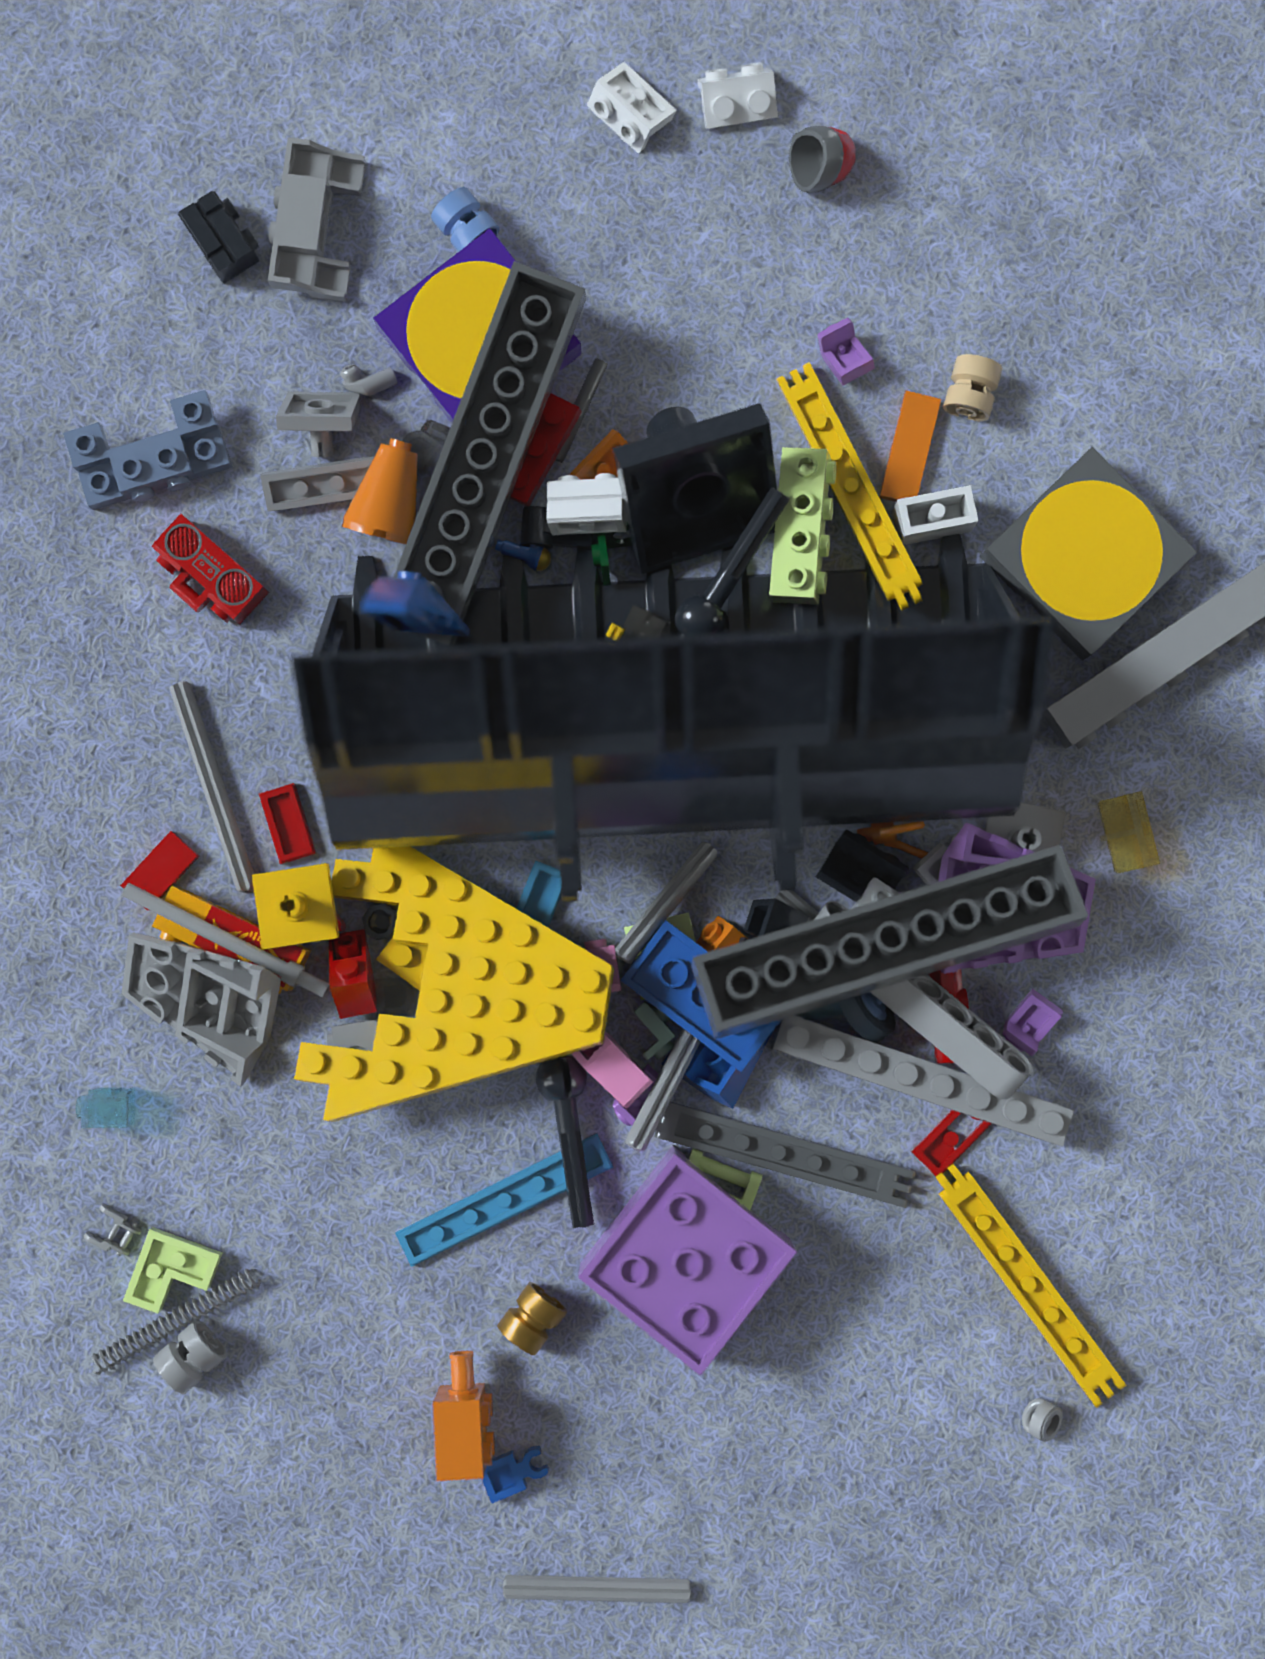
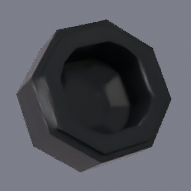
M387 904L370 906L362 917L365 933L376 940L391 938L394 934L397 911Z

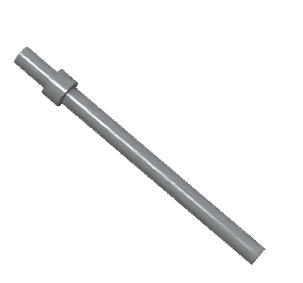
M128 883L123 890V897L259 966L267 968L269 971L281 976V981L293 987L299 985L323 998L329 990V983L305 972L304 966L292 960L287 963L131 883Z

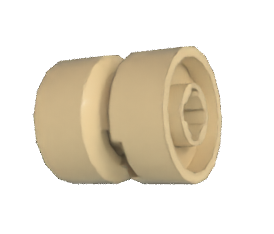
M962 354L957 356L951 379L955 384L949 386L943 409L954 416H959V414L968 416L967 419L973 421L988 420L995 399L991 392L998 388L1003 369L1002 366L990 358L979 355Z

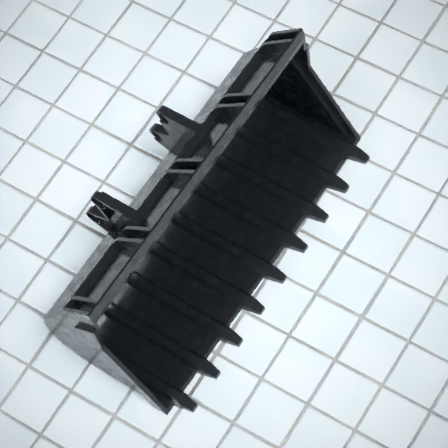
M959 533L941 538L937 565L915 566L923 585L917 587L923 601L915 604L909 592L903 595L909 608L903 611L900 609L896 599L887 600L867 559L864 569L821 571L827 573V586L825 594H819L818 605L774 602L769 596L771 574L748 575L747 570H745L721 608L726 614V626L722 634L678 636L680 631L677 630L675 625V615L678 607L685 599L693 595L703 596L714 577L674 578L672 566L670 565L646 573L645 580L611 582V585L604 586L603 582H601L599 569L594 567L592 549L577 548L572 584L529 586L523 561L504 555L500 586L475 589L463 621L470 629L469 637L458 636L454 647L451 648L412 632L393 631L362 610L363 600L379 577L374 557L358 556L353 594L331 596L312 655L290 656L305 746L322 797L330 839L336 850L555 839L557 863H560L562 902L578 901V891H582L580 838L769 828L774 881H778L780 891L796 890V851H802L803 849L802 827L1015 815L1020 808L1027 762L1044 707L1053 618L1021 619L990 565L986 563L967 564L964 546ZM734 546L722 549L720 568ZM611 623H615L625 629L621 639H612L606 636Z

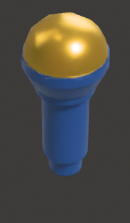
M498 539L495 550L500 551L503 555L524 561L534 571L545 570L551 561L550 552L543 546L529 548L507 540L502 541Z

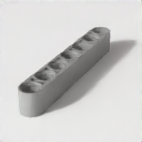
M829 901L814 920L848 909L838 902ZM927 974L871 991L874 996L994 1096L1000 1099H1009L1032 1074V1064L1024 1054Z

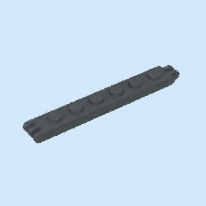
M671 1101L654 1134V1137L903 1208H907L908 1200L900 1196H894L895 1191L911 1193L912 1185L899 1182V1176L914 1179L916 1171Z

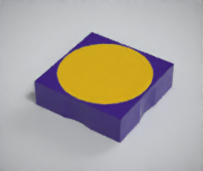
M490 228L373 317L380 334L407 368L417 375L429 389L435 403L451 423L454 420L513 262L516 261ZM574 333L559 372L582 355L581 342Z

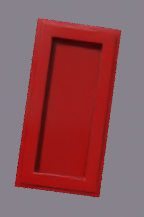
M292 783L260 793V801L279 863L282 865L317 854L296 784Z
M170 831L120 886L124 889L128 883H131L162 898L200 856L177 834Z

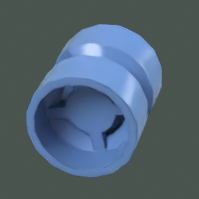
M460 187L450 192L436 205L431 214L432 221L446 236H451L450 242L458 252L490 228L496 237L500 231L499 226L487 211H479L480 203L467 187Z

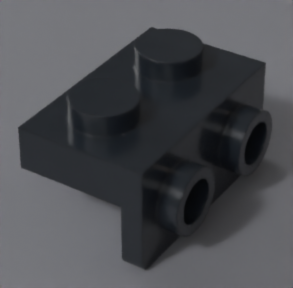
M846 829L834 843L815 877L857 902L873 878H877L895 890L909 868L901 863L893 854L885 853L869 843L864 836Z

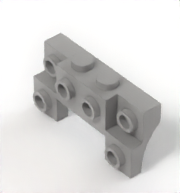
M288 137L281 186H276L274 191V207L278 209L276 222L271 221L269 227V242L273 244L268 282L271 288L307 292L310 298L347 301L351 272L350 262L329 259L323 256L332 193L361 196L366 164L364 155L341 152L307 139Z

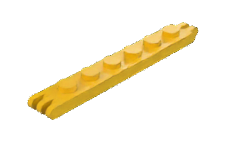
M808 362L802 365L807 379L802 380L797 369L789 372L794 383L793 386H788V382L783 375L776 378V381L809 447L827 449L831 461H836L835 484H829L887 600L896 599L900 609L903 611L909 608L903 594L909 592L915 604L923 601L917 589L923 583L813 367Z
M952 1164L947 1169L956 1180L955 1182L950 1184L942 1173L935 1177L944 1189L938 1193L1089 1400L1098 1408L1103 1403L1094 1392L1095 1390L1100 1388L1104 1395L1110 1399L1115 1394L1106 1383L1108 1380L1112 1379L1114 1385L1120 1390L1127 1385L969 1172L962 1175L957 1167Z

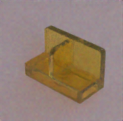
M1135 792L1099 801L1098 809L1105 833L1104 836H1100V841H1107L1114 872L1118 874L1160 864L1143 792Z

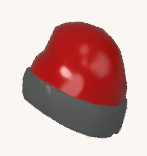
M812 126L792 136L789 149V166L793 181L800 191L806 193L823 191L845 180L853 169L856 162L855 144L850 135L845 131L833 127Z

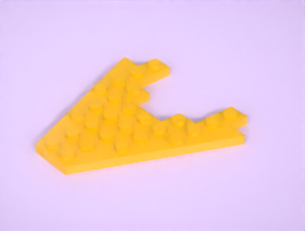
M411 846L373 848L371 863L335 859L331 881L334 898L399 905L393 940L399 943L428 946L415 1018L379 1014L372 1051L301 1042L294 1080L329 1085L323 1120L328 1122L340 1121L603 1044L615 969L612 965Z

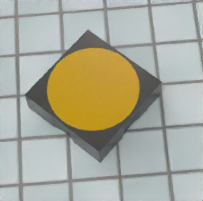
M1091 447L979 557L986 564H989L992 570L1017 595L1027 600L1039 612L1042 618H1053L1052 631L1083 661L1104 644L1197 551Z

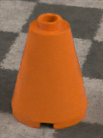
M390 438L389 445L381 443L343 517L342 527L402 544L407 543L416 519L418 454L411 452L412 444Z

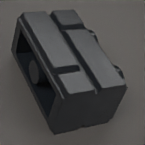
M210 191L199 198L196 203H191L179 211L178 216L222 284H225L259 262L254 251L259 248V245L248 228L241 231L235 220L240 218L228 197L221 201L215 191Z

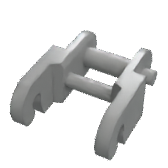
M101 1204L99 1210L113 1218L115 1225L105 1240L93 1237L94 1234L90 1232L85 1233L84 1239L106 1252L112 1248L117 1251L116 1255L118 1256L122 1254L129 1255L130 1250L127 1248L134 1234H141L142 1230L137 1228L138 1223L133 1222L132 1225L127 1223L128 1217L115 1209H109V1206L106 1204ZM119 1227H122L127 1231L119 1244L113 1241V1238Z

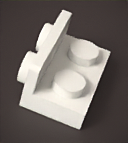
M625 62L596 81L587 104L598 118L602 119L637 153H640L645 148L651 135L672 121L677 111Z

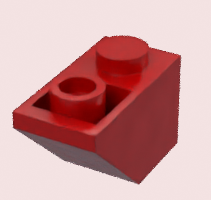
M364 929L340 933V938L329 940L330 991L339 1017L343 1019L377 1012L376 986L366 933Z

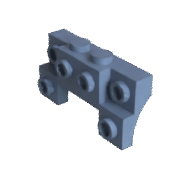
M206 390L170 400L177 429L119 447L109 448L103 426L99 422L63 433L73 468L78 471L88 507L96 510L133 498L134 502L146 501L155 496L154 491L167 487L169 491L182 490L190 486V480L233 468L225 440Z

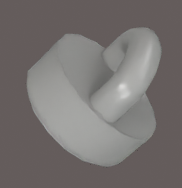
M1035 1398L1028 1403L1023 1412L1022 1426L1027 1433L1042 1442L1050 1441L1057 1434L1062 1424V1410L1049 1401Z

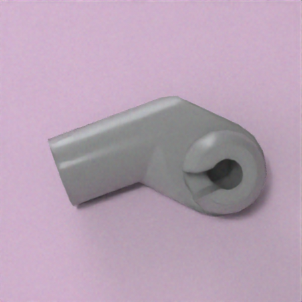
M354 364L348 365L341 370V377L344 380L342 382L343 386L348 391L372 396L397 385V379L390 367L371 376L361 374L360 368Z

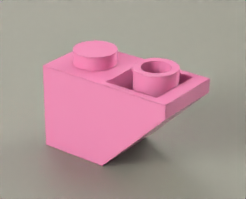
M606 1031L603 1044L571 1053L584 1069L626 1109L653 1083L648 1075Z

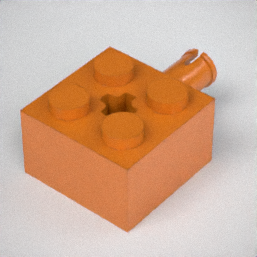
M462 1350L449 1354L451 1360V1385H440L433 1400L436 1481L483 1479L486 1467L492 1465V1455H495L494 1431L487 1432V1426H490V1420L493 1417L492 1393L485 1394V1383H474L473 1351Z

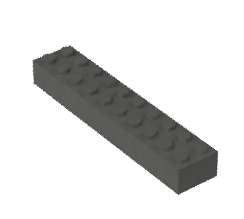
M516 261L513 262L393 577L398 578L399 571L421 573L422 577L426 578L462 621H464L586 302L585 288ZM415 633L451 648L454 647L458 637Z
M1060 844L693 957L691 968L716 1040L1079 927L1088 917V913Z

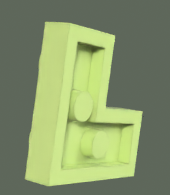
M152 1227L148 1231L123 1301L158 1314L163 1309L173 1279L207 1291L212 1284L223 1252Z

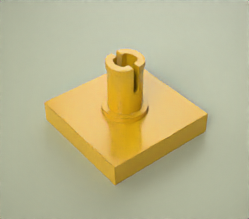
M328 863L252 875L262 950L340 938Z

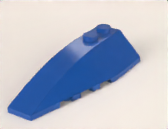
M399 571L398 578L381 577L371 586L363 600L362 610L393 631L469 637L470 629L426 578L422 577L421 573Z

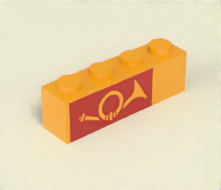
M171 886L165 901L262 949L258 924L181 887ZM157 914L152 924V927L162 931L159 936L162 939L178 943L183 941L199 949L257 965ZM298 944L266 949L264 951L287 963L292 960L305 966L312 950ZM281 981L279 994L282 989L292 991L294 987Z

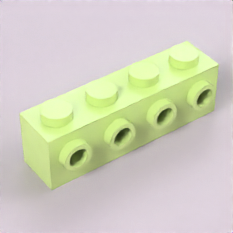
M782 447L778 491L790 498L775 523L769 596L774 602L818 605L819 594H825L827 573L821 572L822 558L829 556L830 535H825L826 520L831 521L833 516V498H828L829 484H835L836 461H831L827 449Z

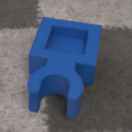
M540 1446L530 1447L525 1452L523 1458L518 1460L514 1450L492 1458V1465L486 1467L484 1478L482 1479L491 1504L526 1490V1477L539 1479L548 1474V1464L537 1468L530 1462L533 1457L541 1454L542 1449Z

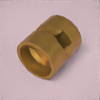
M529 1282L516 1300L519 1307L509 1308L497 1324V1327L510 1342L524 1352L535 1356L548 1339L546 1329L558 1326L567 1314V1309L556 1298L545 1293V1290L539 1285Z

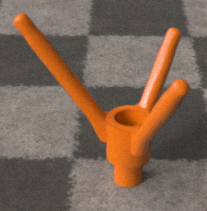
M923 821L895 825V822L871 823V827L857 829V834L864 836L868 842H873L874 845L884 844V846L899 849L921 859L928 854L926 851L897 840L898 833L924 828L925 823Z

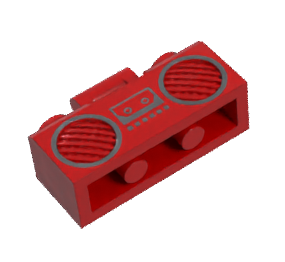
M181 513L152 545V548L160 554L156 561L172 575L177 570L181 572L169 588L197 613L212 600L214 604L210 609L222 620L228 623L232 618L238 624H241L269 593L264 586ZM192 577L205 588L201 595L197 594L187 585Z

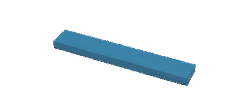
M598 1133L582 1140L588 1180L613 1168V1164ZM561 1151L396 1231L395 1234L410 1266L421 1263L566 1191Z

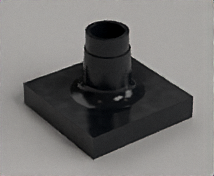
M761 403L699 422L696 421L694 414L689 409L678 406L669 407L658 412L650 420L646 429L647 438L613 448L633 553L642 574L734 546L770 488L772 487L777 490L771 427ZM775 524L768 535L775 533Z

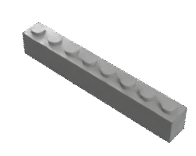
M1265 562L1043 710L1042 716L1066 749L1074 744L1078 749L1084 747L1097 738L1094 733L1096 729L1106 724L1108 729L1117 725L1128 717L1124 712L1135 703L1138 708H1141L1157 698L1158 695L1155 692L1157 688L1165 683L1171 688L1189 676L1185 671L1187 668L1195 663L1201 668L1219 656L1215 649L1227 642L1229 647H1232L1249 636L1246 629L1257 622L1260 627L1265 625Z
M796 1016L784 1018L779 1022L771 1045V1049L1061 1147L1064 1145L1074 1110L1018 1091L1007 1100L1000 1099L991 1094L968 1074Z

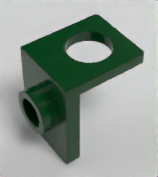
M626 521V530L629 531L628 523ZM617 532L597 533L598 544L591 545L594 567L601 566L604 586L611 585L607 549L632 546L630 537L626 539L615 538L613 535Z

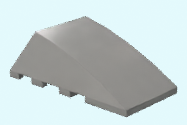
M133 932L128 938L121 994L159 1024L165 1020L176 1029L175 1036L185 1044L191 1041L206 1053L204 1056L205 1060L215 1068L221 1064L232 1073L230 1079L241 1087L246 1082L271 1037L281 978L262 966L239 961L178 942Z

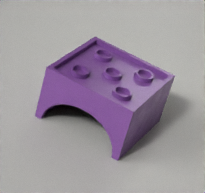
M672 1145L581 1261L578 1278L701 1376L797 1251L788 1236L773 1228L743 1206L697 1168L679 1149Z

